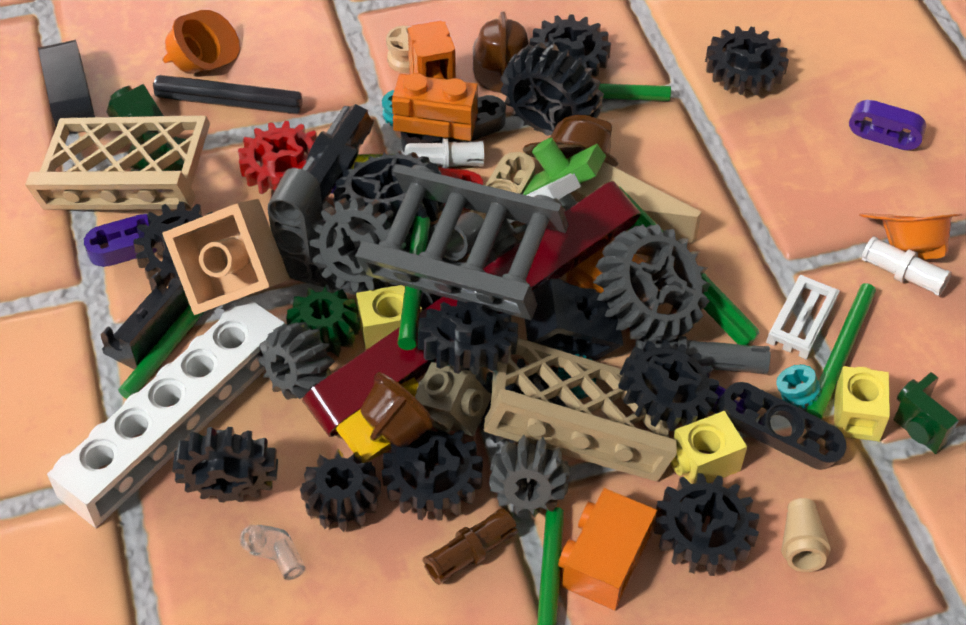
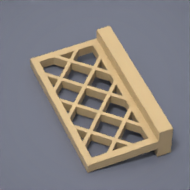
M207 116L60 118L40 172H30L25 186L43 210L162 209L163 204H166L170 209H177L179 201L184 202L185 209H192L196 196L191 189V185L210 122ZM158 130L159 134L144 144L140 145L136 141V138L145 132ZM184 130H194L193 135L179 145L173 140L174 137ZM85 131L87 133L66 146L65 143L69 132ZM111 131L122 132L121 135L104 146L99 141V139ZM131 142L136 149L116 161L112 155ZM168 142L173 149L154 161L149 154ZM95 143L99 149L79 162L75 155ZM143 158L149 164L141 171H125ZM182 158L184 160L182 171H162L178 159ZM69 159L75 164L65 172H55L57 167ZM105 159H108L112 164L104 171H89Z
M518 338L516 354L521 355L529 365L519 369L511 359L508 365L497 362V370L493 371L491 408L485 417L484 432L517 442L525 435L528 441L536 444L544 436L547 443L546 449L560 446L562 455L656 482L676 456V440L669 438L666 421L660 420L659 424L654 427L651 425L652 416L647 413L640 417L635 415L638 408L636 403L627 404L634 414L626 417L612 402L618 398L623 400L627 391L618 387L622 377L619 374L621 369ZM554 365L564 368L571 378L562 381L550 366ZM538 373L550 388L540 392L528 379V376ZM597 378L606 381L613 391L604 394L591 379ZM515 383L525 395L506 390L505 387ZM579 385L592 401L583 405L570 389ZM558 396L567 407L550 403L548 400ZM600 408L610 420L594 416L591 412ZM642 420L652 432L638 429L633 424Z

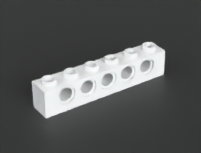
M247 297L242 299L234 308L227 309L216 324L203 335L197 336L190 343L188 349L172 363L163 366L158 371L156 377L142 390L129 396L115 414L106 422L98 424L91 431L87 439L71 453L65 454L56 462L54 468L47 473V476L57 498L93 527L97 528L174 456L180 440L189 441L191 432L199 433L265 371V367L258 361L264 355L261 351L260 343L266 340L268 334L273 332V329L285 323ZM108 465L107 467H105V468H103V469H98V468H100L101 466Z

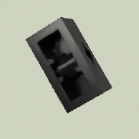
M561 279L545 280L539 284V287L532 290L538 305L532 320L525 319L527 341L573 355L579 354L580 357L584 355L587 356L586 359L591 358L593 361L623 346L622 331L616 330L618 318L616 316L604 317L607 309H609L607 301H597L600 294L597 290L567 284Z

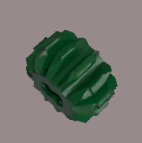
M326 284L322 292H315L308 287L306 297L294 296L293 308L287 310V325L306 322L310 330L319 329L322 343L330 344L326 351H331L337 357H339L341 352V346L353 348L354 336L359 334L361 328L358 306L354 299H347L343 289L331 293Z

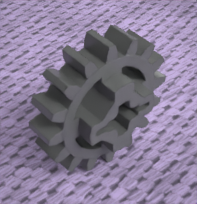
M363 196L353 198L351 203L346 198L335 202V208L330 206L324 209L321 214L325 220H320L312 226L320 234L319 237L310 241V246L320 248V254L314 257L313 261L314 263L324 262L327 267L323 271L322 276L326 278L335 274L337 276L336 287L338 288L351 282L352 291L358 292L364 288L365 284L369 290H373L380 285L381 279L367 276L355 257L359 247H355L353 242L359 240L362 242L363 240L379 245V242L386 240L391 228L389 220L394 212L392 210L383 214L378 212L380 201L374 200L365 206ZM336 230L337 237L335 239V242L333 243V236ZM405 242L403 243V246H402L401 249H404V248L406 247V243H405Z

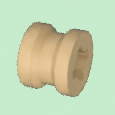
M411 26L395 27L389 31L386 37V45L389 50L387 62L389 67L400 73H410L408 28Z

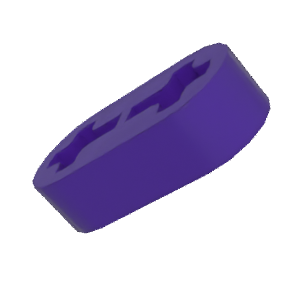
M862 100L857 103L849 119V127L857 136L902 150H913L919 147L927 126L924 118L919 114L875 100ZM866 117L871 118V119H872V122L865 120V118H866ZM903 128L911 130V132H904Z
M140 214L103 224L87 232L84 237V246L91 263L96 266L106 267L136 259L138 253H135L133 241L139 238L137 231L139 224L149 226L147 214ZM102 244H109V247L101 249L100 245ZM153 248V253L157 252V249Z

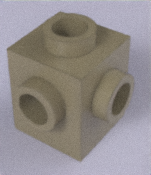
M431 362L424 378L418 385L415 398L432 417L434 422L433 428L443 432L462 430L464 434L475 435L492 395L475 378L476 375L471 370L463 369L459 374H456L451 365L439 369L436 367V363Z

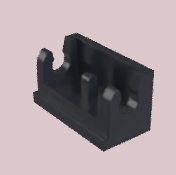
M156 272L149 280L152 292L114 333L111 327L108 326L101 333L100 336L104 345L102 348L103 354L135 369L189 305L181 281L173 278L168 283L167 288L161 281V275Z

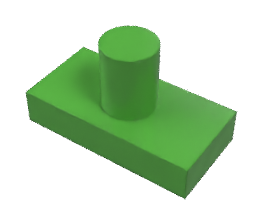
M548 138L539 143L532 151L544 168V171L532 177L523 195H527L570 173L576 175L580 184L596 177L606 155L599 145L595 144L566 158L553 138Z

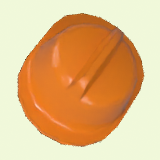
M199 10L182 15L174 20L172 29L166 36L165 49L167 54L164 56L163 62L165 64L173 62L178 69L187 74H197L224 66L236 59L240 47L237 33L226 18L212 10Z
M861 213L859 216L882 219L890 245L905 252L909 249L918 253V258L927 260L946 256L950 238L952 217L962 216V214L915 217Z

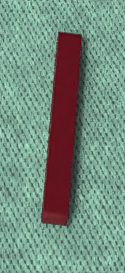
M615 181L604 184L564 212L569 225L566 233L546 228L526 278V282L530 284L532 290L539 287V284L545 280L561 278L637 222L641 212ZM521 243L490 263L483 270L488 274L499 277L508 274ZM443 296L421 311L419 319L426 318L429 308L440 311V303L445 302L451 306H457L458 300ZM398 327L319 382L305 394L302 402L329 437L338 435L336 427L361 409L374 385L373 381L376 373H383L401 385L412 378L417 380L427 372L431 362L436 363L437 358L433 360H425L423 358L424 350L418 349V332L416 347L412 350H403L398 346L400 329Z

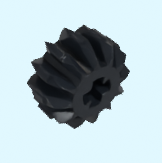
M339 449L335 453L334 459L331 460L319 454L317 460L318 467H306V472L304 473L305 482L302 483L300 488L301 498L306 503V513L310 516V519L319 517L320 525L324 529L328 528L332 523L338 522L339 528L345 532L348 522L352 520L363 527L366 521L365 513H376L378 508L377 498L380 497L382 492L381 481L376 477V468L372 462L362 463V457L358 451L348 459L344 458L343 453Z

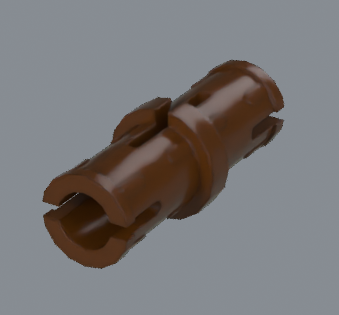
M500 508L470 529L463 527L457 531L455 538L449 541V543L423 557L424 568L430 578L439 585L471 563L477 565L484 561L486 554L493 548L517 535L518 530L515 528L516 523L505 509Z

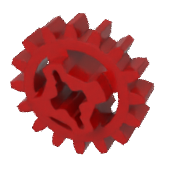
M284 121L280 128H276L275 124L270 122L268 123L267 131L255 128V138L244 137V148L238 149L241 176L246 177L249 187L258 184L260 194H264L269 189H273L275 192L283 174L288 169H302L304 167L307 155L317 138V132L313 130L305 133V126L302 123L296 126L295 129L290 128L289 121Z

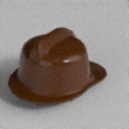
M501 12L498 19L488 21L481 27L479 36L473 45V72L475 79L484 88L502 93L500 91L503 86L501 77L508 66L507 63L521 49L525 48L528 44L530 45L524 26L517 21L507 19L505 12Z
M573 115L560 121L550 137L553 138L566 158L598 144L606 155L605 163L613 167H617L619 164L617 159L610 155L612 125L608 121L587 115ZM541 142L525 145L523 152L536 158L532 151Z
M378 372L374 375V385L361 407L363 418L373 428L370 436L373 442L384 438L397 447L404 448L426 431L432 430L434 424L432 417L409 391L383 373Z

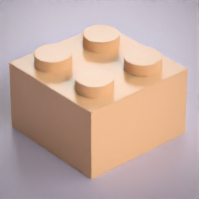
M259 198L236 203L162 233L194 315L290 280Z

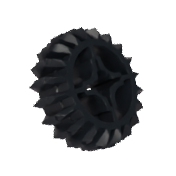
M539 42L536 46L528 44L510 59L501 77L503 86L500 91L507 96L504 103L514 109L512 116L520 117L524 121L523 126L529 125L535 131H540L549 136L552 135L557 124L566 117L587 115L598 118L603 107L601 103L604 96L598 89L601 82L591 77L593 69L585 68L581 64L582 58L575 59L570 56L569 49L561 52L554 43L546 47L545 44Z
M401 151L394 155H387L384 152L380 157L374 158L369 156L368 161L364 163L356 162L354 163V169L343 171V177L336 181V189L333 191L335 197L333 199L334 205L335 202L346 198L351 203V200L357 196H363L365 206L374 200L380 201L378 212L381 214L389 210L394 212L389 220L392 226L406 194L393 173L395 165L399 164L411 168L414 165H421L431 169L436 174L441 175V172L438 170L436 163L430 162L429 157H418L416 152H411L408 155H403ZM423 198L416 216L421 218L429 217L430 222L438 220V213L443 211L444 203ZM413 223L407 235L412 236Z

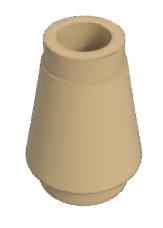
M798 498L788 504L781 552L788 565L796 571L812 572L819 570L826 564L831 548L815 502L807 498Z

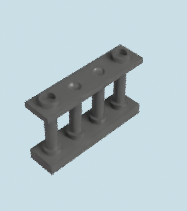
M396 164L393 173L406 194L386 240L379 242V245L362 240L355 257L367 276L466 303L477 302L483 304L484 308L532 320L538 304L530 284L526 282V278L546 228L563 233L567 231L569 225L562 204L546 195L531 197L436 174L431 169L421 165H414L411 168ZM423 198L446 203L426 251L420 252L419 255L404 252L401 248ZM463 208L487 213L467 262L461 263L460 266L444 262L442 260ZM504 218L527 223V229L509 273L504 274L502 277L486 273L483 269Z

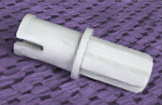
M443 139L442 143H409L405 146L404 155L416 152L418 157H429L430 162L436 163L437 166H443V168L456 166L483 167L484 165L483 141L457 143L448 142V139Z

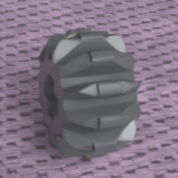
M306 322L284 324L273 329V332L268 334L266 340L260 343V348L264 355L258 361L266 370L263 378H270L273 392L282 391L286 400L303 398L311 388L332 374L329 367L335 361L327 355L326 351L330 344L322 343L319 329L310 330Z
M525 435L519 439L518 445L506 440L502 446L501 453L495 454V457L492 459L490 467L492 473L489 480L490 491L498 493L499 506L513 504L515 516L522 509H528L535 518L540 512V507L553 512L557 506V501L564 499L568 492L567 479H569L570 474L568 462L562 460L560 446L546 449L547 443L544 436L536 444L530 443Z

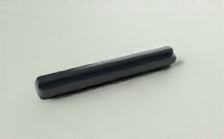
M158 75L153 82L154 95L158 98L292 114L300 113L303 104L302 93L294 90Z

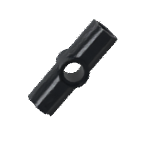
M357 104L344 106L328 131H322L318 135L307 156L306 164L302 168V170L309 172L318 180L321 189L322 205L336 186V181L343 177V171L352 169L358 156L359 148L363 145L373 127L374 120L370 118L368 110Z

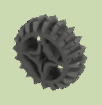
M659 224L650 225L647 228L641 225L635 226L628 232L620 233L613 242L602 251L604 257L595 266L602 274L597 276L593 283L604 289V292L599 294L597 301H607L609 309H607L604 317L616 316L618 318L616 330L629 328L631 339L644 337L645 341L653 343L659 340L671 341L677 338V335L682 336L688 333L693 328V324L699 322L703 317L701 309L705 308L710 302L703 293L708 290L711 284L702 280L701 275L705 273L708 267L698 266L695 259H697L700 251L690 252L687 249L688 238H681L676 241L674 229H666L662 232ZM634 254L649 256L646 263L641 262L640 264L633 262L632 258ZM668 303L673 306L668 315L657 313L659 305Z

